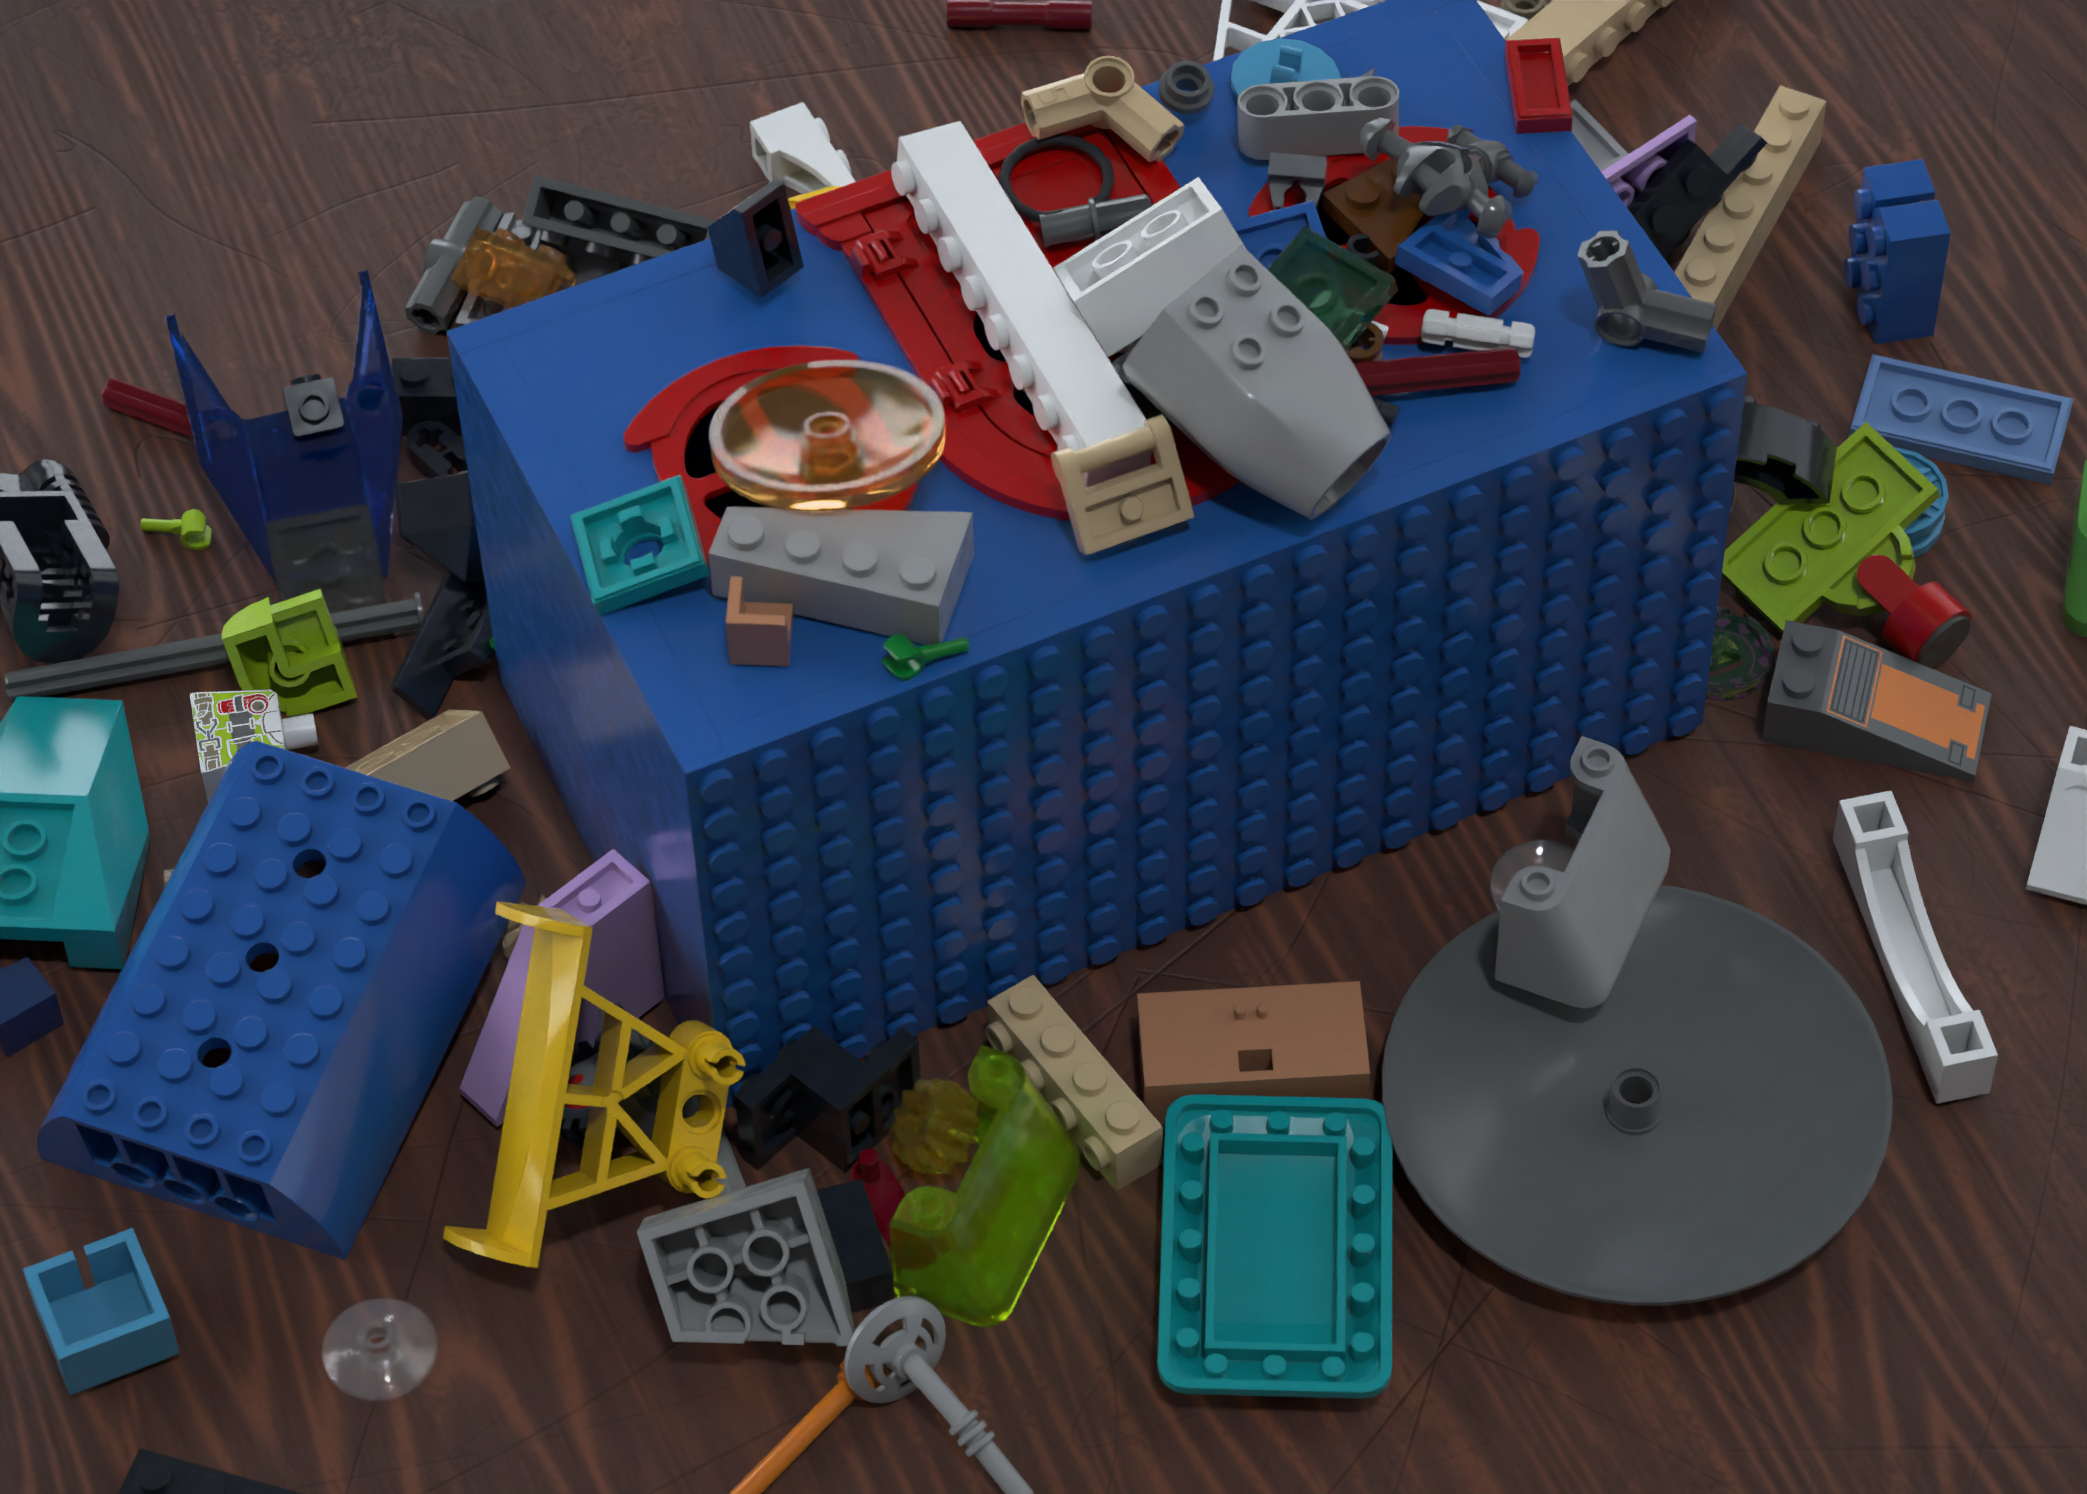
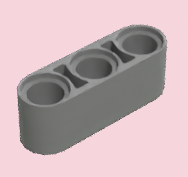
M1376 76L1250 86L1238 96L1239 149L1247 157L1257 160H1269L1270 152L1312 156L1363 153L1359 142L1360 131L1370 121L1379 118L1392 119L1395 123L1392 132L1399 136V88L1390 79Z

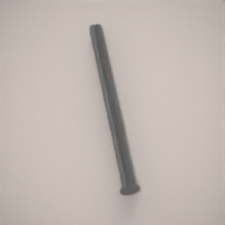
M414 592L415 598L331 613L330 616L334 626L337 628L341 642L418 629L424 619L420 593ZM221 634L8 672L5 675V688L9 700L14 702L17 696L45 697L231 662Z

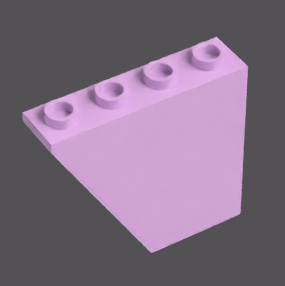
M612 849L538 906L562 909L593 927L584 986L613 1004L619 1002L629 1014L638 1019L665 998L651 881ZM524 924L460 1085V1093L496 1127L504 1122L535 927ZM583 997L581 999L573 1048L575 1054L579 1052V1042L587 1040L594 1047L595 1040H601L602 1035L599 1017L600 1008Z

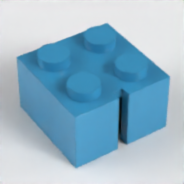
M133 1228L83 1246L95 1285L86 1290L84 1289L73 1251L23 1269L33 1305L69 1395L180 1354L170 1316Z

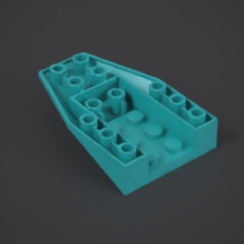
M17 696L0 722V939L60 941L64 943L70 967L123 969L126 963L151 838L123 701Z

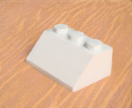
M1197 177L1053 269L1104 352L1109 357L1117 351L1125 353L1132 350L1165 307L1242 245L1245 248L1220 205L1200 178Z

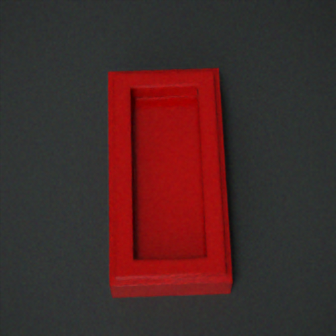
M1560 38L1505 40L1504 56L1516 134L1572 131L1573 116Z

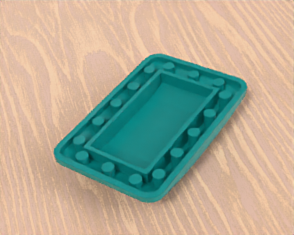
M1193 1094L1178 1098L1168 1107L1165 1117L1158 1372L1165 1386L1175 1392L1184 1394L1369 1398L1383 1392L1389 1385L1392 1374V1139L1387 1128L1384 1106L1382 1104L1365 1098Z

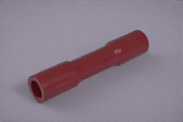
M947 0V27L988 28L994 25L1045 26L1050 29H1092V0H1048L1045 2Z

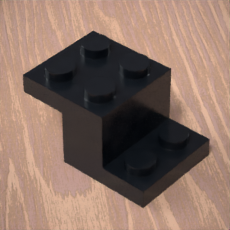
M815 1026L810 1028L799 1039L790 1040L780 1050L776 1060L760 1074H753L748 1077L740 1086L737 1095H735L741 1158L758 1171L790 1141L798 1136L846 1174L859 1161L861 1151L873 1149L922 1104L919 1040L901 1028L887 1042L881 1041L877 1043L866 1056L864 1063Z

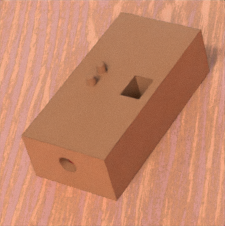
M1360 981L1137 994V1036L1143 1104L1159 1123H1165L1167 1109L1175 1100L1182 1096L1193 1094L1369 1099L1370 1066Z

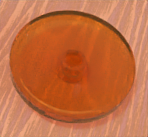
M826 360L782 368L760 376L736 390L716 411L711 421L709 439L712 461L717 474L725 484L740 495L752 501L780 509L833 511L855 508L886 499L920 481L932 470L942 456L946 443L944 410L939 397L930 386L916 376L901 369L874 362Z

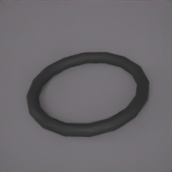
M1063 134L1053 135L1040 140L1035 137L1018 145L1004 159L998 176L999 184L1017 213L1033 222L1039 223V211L1022 203L1011 187L1010 176L1013 168L1024 155L1039 148L1064 146L1079 149L1092 156L1100 166L1103 176L1100 192L1094 197L1095 203L1109 200L1115 182L1112 164L1099 147L1080 137Z

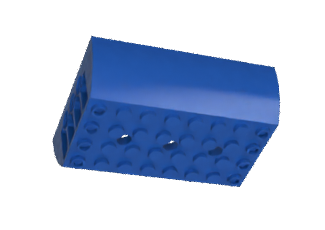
M253 741L244 745L230 759L38 1132L37 1148L41 1159L346 1260L508 924V919L495 914L497 902L518 903L527 884L516 860L504 844L484 824L456 802L259 741ZM305 862L325 867L321 874L313 878H303L297 875L298 869ZM273 953L279 956L277 964L266 972H256L250 969L252 961L261 954ZM225 1048L231 1051L229 1060L222 1066L208 1068L202 1065L204 1056L213 1049Z

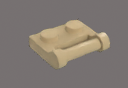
M1163 415L1145 420L1144 427L1091 446L1076 451L1067 447L1051 453L1052 465L1062 487L1078 549L1085 555L1194 518L1171 428ZM1152 449L1156 464L1085 488L1082 473Z

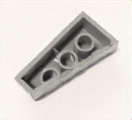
M727 507L708 553L713 595L728 598L730 576L743 577L745 602L793 604L794 614L887 636L902 633L910 641L933 645L943 642L974 557L973 512Z

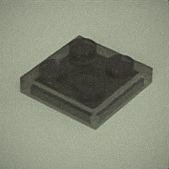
M369 504L265 522L280 602L321 589L330 614L388 603Z

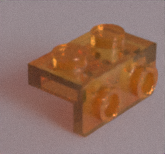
M477 227L450 280L458 288L506 307L514 308L556 293L560 283L572 287L577 277L565 264L566 256L546 245H540L538 250L524 245L523 239L505 229L498 228L496 233H492Z

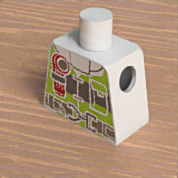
M273 690L196 692L190 694L200 769L208 802L230 759L244 745L253 741H259L285 750L319 745L313 713L282 719L278 696Z

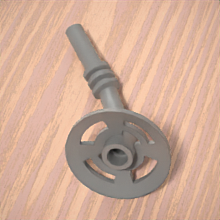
M904 1296L892 1299L873 1310L857 1327L846 1350L844 1371L851 1389L866 1401L888 1403L899 1400L919 1388L951 1425L948 1432L952 1436L959 1435L957 1443L960 1446H968L965 1451L967 1456L975 1455L1005 1494H1034L1032 1489L993 1442L994 1432L992 1430L985 1432L987 1424L984 1420L977 1422L978 1412L976 1410L969 1411L934 1371L942 1355L946 1339L945 1323L938 1309L923 1298ZM902 1318L903 1329L889 1335L882 1342L881 1346L873 1344V1341L882 1330ZM923 1318L927 1319L933 1328V1344L929 1332L921 1326ZM917 1336H920L923 1349L915 1344ZM883 1363L893 1371L888 1377L883 1372ZM865 1364H870L873 1377L881 1384L877 1389L872 1388L867 1382ZM907 1380H911V1381H910L909 1383H907L906 1385L900 1387L902 1382H905V1381H907Z

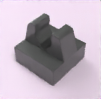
M1270 152L1268 180L1274 210L1284 208L1285 196L1292 189H1300L1301 193L1306 197L1305 202L1313 200L1317 209L1326 187L1327 157Z

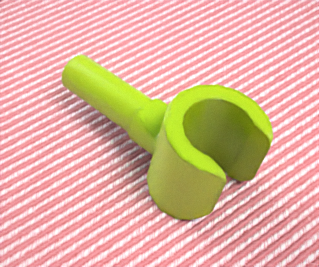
M197 509L186 511L182 519L143 518L140 522L141 531L181 534L182 545L191 550L206 549L211 543V528L206 525L205 515Z

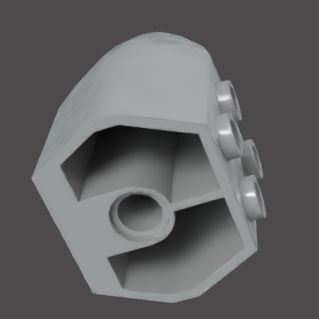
M1242 245L1162 310L1130 352L1123 365L1127 379L1207 457L1245 485L1309 520L1317 518L1335 506L1372 467L1392 439V434L1368 389L1340 342L1326 325Z

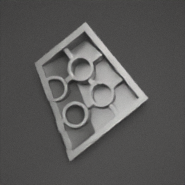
M809 1168L724 1193L714 1198H708L645 1217L637 1230L672 1342L744 1343V1341L782 1342L785 1345H804L805 1342L836 1343V1346H848L855 1328L847 1287Z

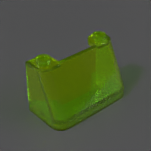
M981 1045L968 1074L970 1091L979 1100L980 1117L973 1129L974 1142L980 1144L956 1193L933 1186L919 1187L909 1192L901 1201L890 1222L895 1298L904 1296L920 1297L935 1306L942 1315L974 1326L990 1327L1005 1321L1011 1314L1078 1178L1080 1156L1076 1144L1019 1060L1008 1053Z

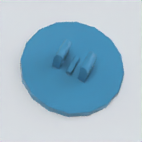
M1278 38L1258 42L1242 51L1233 63L1230 86L1238 101V96L1241 92L1250 86L1340 79L1341 75L1334 60L1320 48L1301 40Z

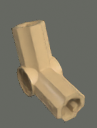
M1099 57L1090 62L1084 74L1030 89L1021 94V105L1025 115V123L1032 137L1036 136L1038 140L1091 124L1096 128L1113 130L1149 162L1153 160L1159 162L1173 151L1174 146L1184 134V124L1134 82L1133 69L1126 61L1119 57Z

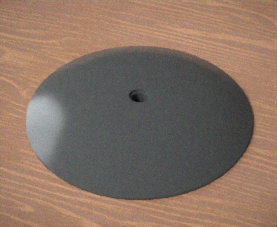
M1661 885L1609 996L1603 1003L1595 1007H1573L1495 980L1500 910L1470 926L1444 946L1421 970L1406 992L1390 1028L1382 1067V1103L1387 1128L1396 1156L1410 1183L1424 1203L1452 1233L1474 1251L1499 1267L1540 1286L1563 1294L1598 1302L1652 1306L1702 1302L1753 1288L1792 1270L1832 1240L1859 1210L1873 1187L1884 1161L1891 1132L1892 1087L1884 1047L1871 1017L1857 994L1821 954L1791 931L1737 903L1698 891Z

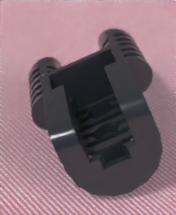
M44 459L35 461L19 474L0 473L1 606L10 632L21 652L37 662L50 664L77 660L92 652L109 633L115 618L119 596L118 573L107 553L110 536L74 472L66 465L55 460ZM82 609L85 614H77Z

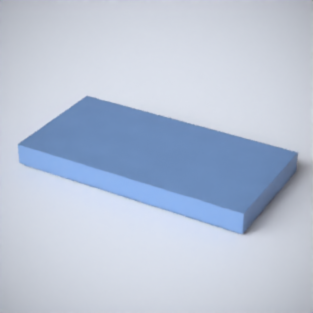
M1872 354L1851 424L1849 437L1867 422L1894 448L1917 452L1927 458L2051 485L2069 421L2073 398Z

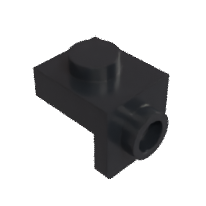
M312 374L291 380V386L283 387L284 405L295 437L300 438L343 427L344 421L333 377L321 379L320 374Z

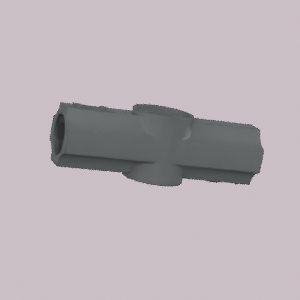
M474 196L473 200L464 202L444 239L435 238L430 243L424 259L423 276L405 307L407 320L414 323L420 331L436 335L438 331L446 330L465 294L469 292L503 217V211L497 209L490 200Z

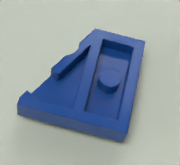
M1468 209L1455 214L1445 213L1436 215L1398 246L1395 259L1396 265L1488 316L1520 290L1523 270L1510 255L1500 249L1499 241L1496 237L1487 239L1475 233L1476 226L1469 219L1470 211Z

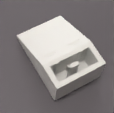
M2070 726L2055 776L2026 890L2087 905V730Z

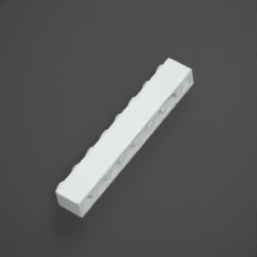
M958 121L899 137L897 162L891 166L892 179L897 192L901 196L906 195L914 207L916 221L920 230L924 234L929 233L937 245L939 259L943 268L947 272L952 271L961 285L962 296L966 306L971 311H977L985 324V332L989 344L994 350L1000 349L1008 362L1010 376L1015 387L1018 390H1025L1033 404V411L1038 425L1042 430H1049L1057 443L1058 450L1070 447L1073 451L1144 427L1145 417L962 122ZM1152 449L1082 473L1085 488L1150 466Z

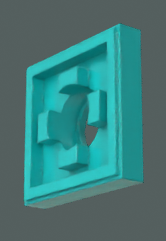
M680 475L570 515L592 602L599 616L710 575L687 488ZM652 539L664 544L661 552L656 557L651 551L641 558L630 559L631 565L625 564V557L628 551L639 542Z

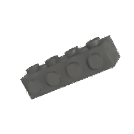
M534 175L521 223L541 231L538 239L540 241L568 248L569 240L572 239L586 243L584 252L604 258L614 259L616 251L633 255L631 264L636 265L710 239L707 227L716 220Z

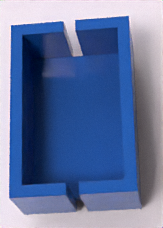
M1923 159L1864 167L1861 188L1854 191L1853 199L1856 222L1849 226L1848 235L1851 256L1844 260V277L1847 287L1849 289L1855 288L1859 321L1861 325H1868L1875 344L1934 336L1951 232L1939 200H1931L1935 198V190Z

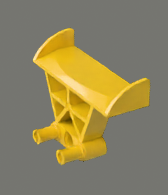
M497 902L495 914L511 921L535 927L487 1228L475 1229L445 1226L443 1239L459 1248L478 1255L526 1267L538 1268L548 1210L655 1174L680 1192L695 1193L697 1196L705 1199L714 1198L723 1191L725 1184L719 1182L717 1177L719 1179H726V1173L716 1162L729 1085L736 1083L744 1073V1071L736 1068V1064L745 1066L743 1056L733 1049L730 1040L725 1035L703 1022L697 1020L685 1021L678 1025L668 1038L584 986L593 927L559 908ZM582 997L605 1011L593 1086L568 1084ZM632 1029L655 1042L654 1045L626 1063ZM662 1075L651 1141L620 1107L618 1102L628 1098ZM699 1094L700 1106L698 1111L693 1116L683 1119L682 1108L688 1098ZM564 1104L590 1106L580 1170L552 1180ZM617 1126L638 1151L610 1160L615 1128Z

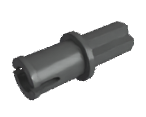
M1145 194L1096 203L1094 197L1088 198L1089 204L1046 212L1044 210L1039 211L1045 248L1051 247L1050 245L1093 237L1097 241L1101 236L1110 233L1152 206L1148 195Z

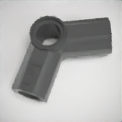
M1618 230L1599 231L1593 238L1581 243L1578 259L1598 307L1594 324L1595 330L1601 338L1616 346L1624 347L1637 345L1645 338L1704 353L1717 304L1657 290V285L1653 279L1640 272L1629 241L1622 239Z

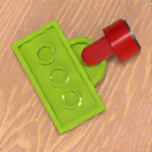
M1867 422L1858 428L1836 450L1830 503L1780 505L1776 503L1732 543L1724 553L1722 577L1782 635L1786 620L1803 623L1824 603L1840 613L1860 617L1886 611L1890 616L1883 627L1882 640L1898 655L1933 669L1948 659L1959 648L1971 628V613L1941 584L1929 582L1920 587L1913 581L1916 568L1911 541L1904 530L1940 498L1938 488Z

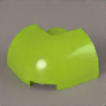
M321 589L271 605L269 597L242 609L224 625L221 634L222 641L241 689L243 691H275L278 696L280 711L286 712V717L308 714L357 697L350 667Z

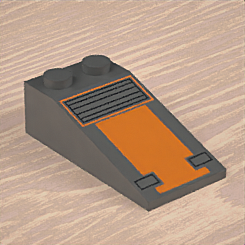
M1786 620L1767 701L1762 741L1974 782L1992 693L1840 630Z

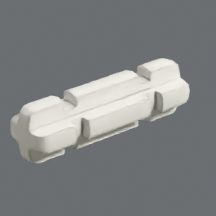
M1429 309L1426 310L1421 337L1425 343L1444 346L1445 340L1454 341L1453 347L1475 351L1514 348L1518 351L1519 357L1527 358L1530 357L1533 351L1535 327L1532 324L1512 321L1511 327L1503 326L1504 320L1461 313H1458L1457 319L1449 318L1448 311Z

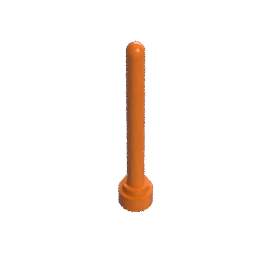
M844 1361L840 1364L841 1372L837 1375L838 1383L729 1494H762L854 1399L862 1400L851 1389L846 1380ZM865 1364L867 1382L872 1388L877 1389L881 1384L873 1377L870 1364ZM883 1365V1372L888 1377L889 1372Z

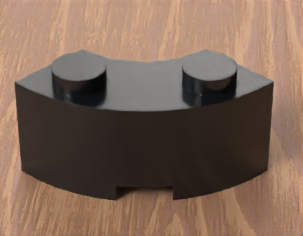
M1745 395L1734 482L1756 487L1769 494L1779 505L1830 503L1837 448L1833 441L1822 431V426L1819 423L1803 419L1774 407L1758 404L1756 399Z

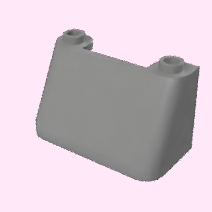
M1581 736L1570 761L1569 772L1574 782L1572 811L1565 824L1564 837L1573 840L1577 838L1579 842L1564 873L1549 867L1536 865L1519 870L1510 880L1500 904L1495 980L1573 1007L1591 1008L1603 1003L1609 996L1668 871L1671 849L1667 838L1621 753L1608 744Z

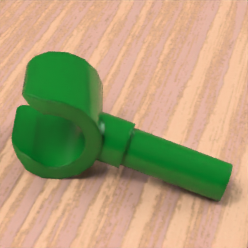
M898 633L885 641L884 648L891 656L883 658L882 662L896 677L907 681L916 677L922 671L925 664L932 662L934 659L968 652L969 643L967 638L963 637L933 645L926 644L916 647L905 634Z

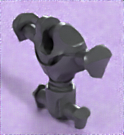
M1379 118L1366 123L1360 131V145L1363 153L1371 161H1374L1381 152L1398 161L1397 179L1392 189L1393 192L1400 197H1406L1412 193L1418 194L1422 197L1418 206L1419 210L1429 216L1445 213L1455 214L1468 209L1479 219L1475 233L1487 239L1498 236L1503 225L1514 217L1511 203L1502 195L1495 196L1492 199L1488 197V184L1501 180L1514 189V197L1522 198L1529 195L1533 187L1538 183V174L1535 171H1528L1513 162V157L1509 154V150L1504 144L1498 141L1481 140L1473 134L1472 128L1454 125L1447 134V143L1440 141L1411 143L1393 133L1395 123L1392 119Z

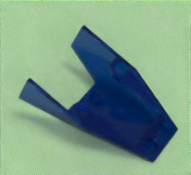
M368 270L358 272L362 297L353 380L347 388L346 396L338 399L344 425L342 428L297 438L293 435L288 410L252 419H241L237 413L231 410L183 336L176 314L165 316L200 466L285 600L318 589L326 592L388 577L396 499L394 484L397 483L403 414Z

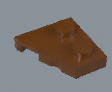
M1389 158L1323 193L1322 209L1350 237L1356 234H1365L1370 237L1367 254L1380 251L1377 264L1387 274L1394 272L1398 267L1395 264L1398 246L1424 226L1425 218L1428 216L1419 210L1418 206L1422 197L1418 194L1412 193L1406 197H1400L1393 192L1392 189L1397 179L1398 161L1393 158Z

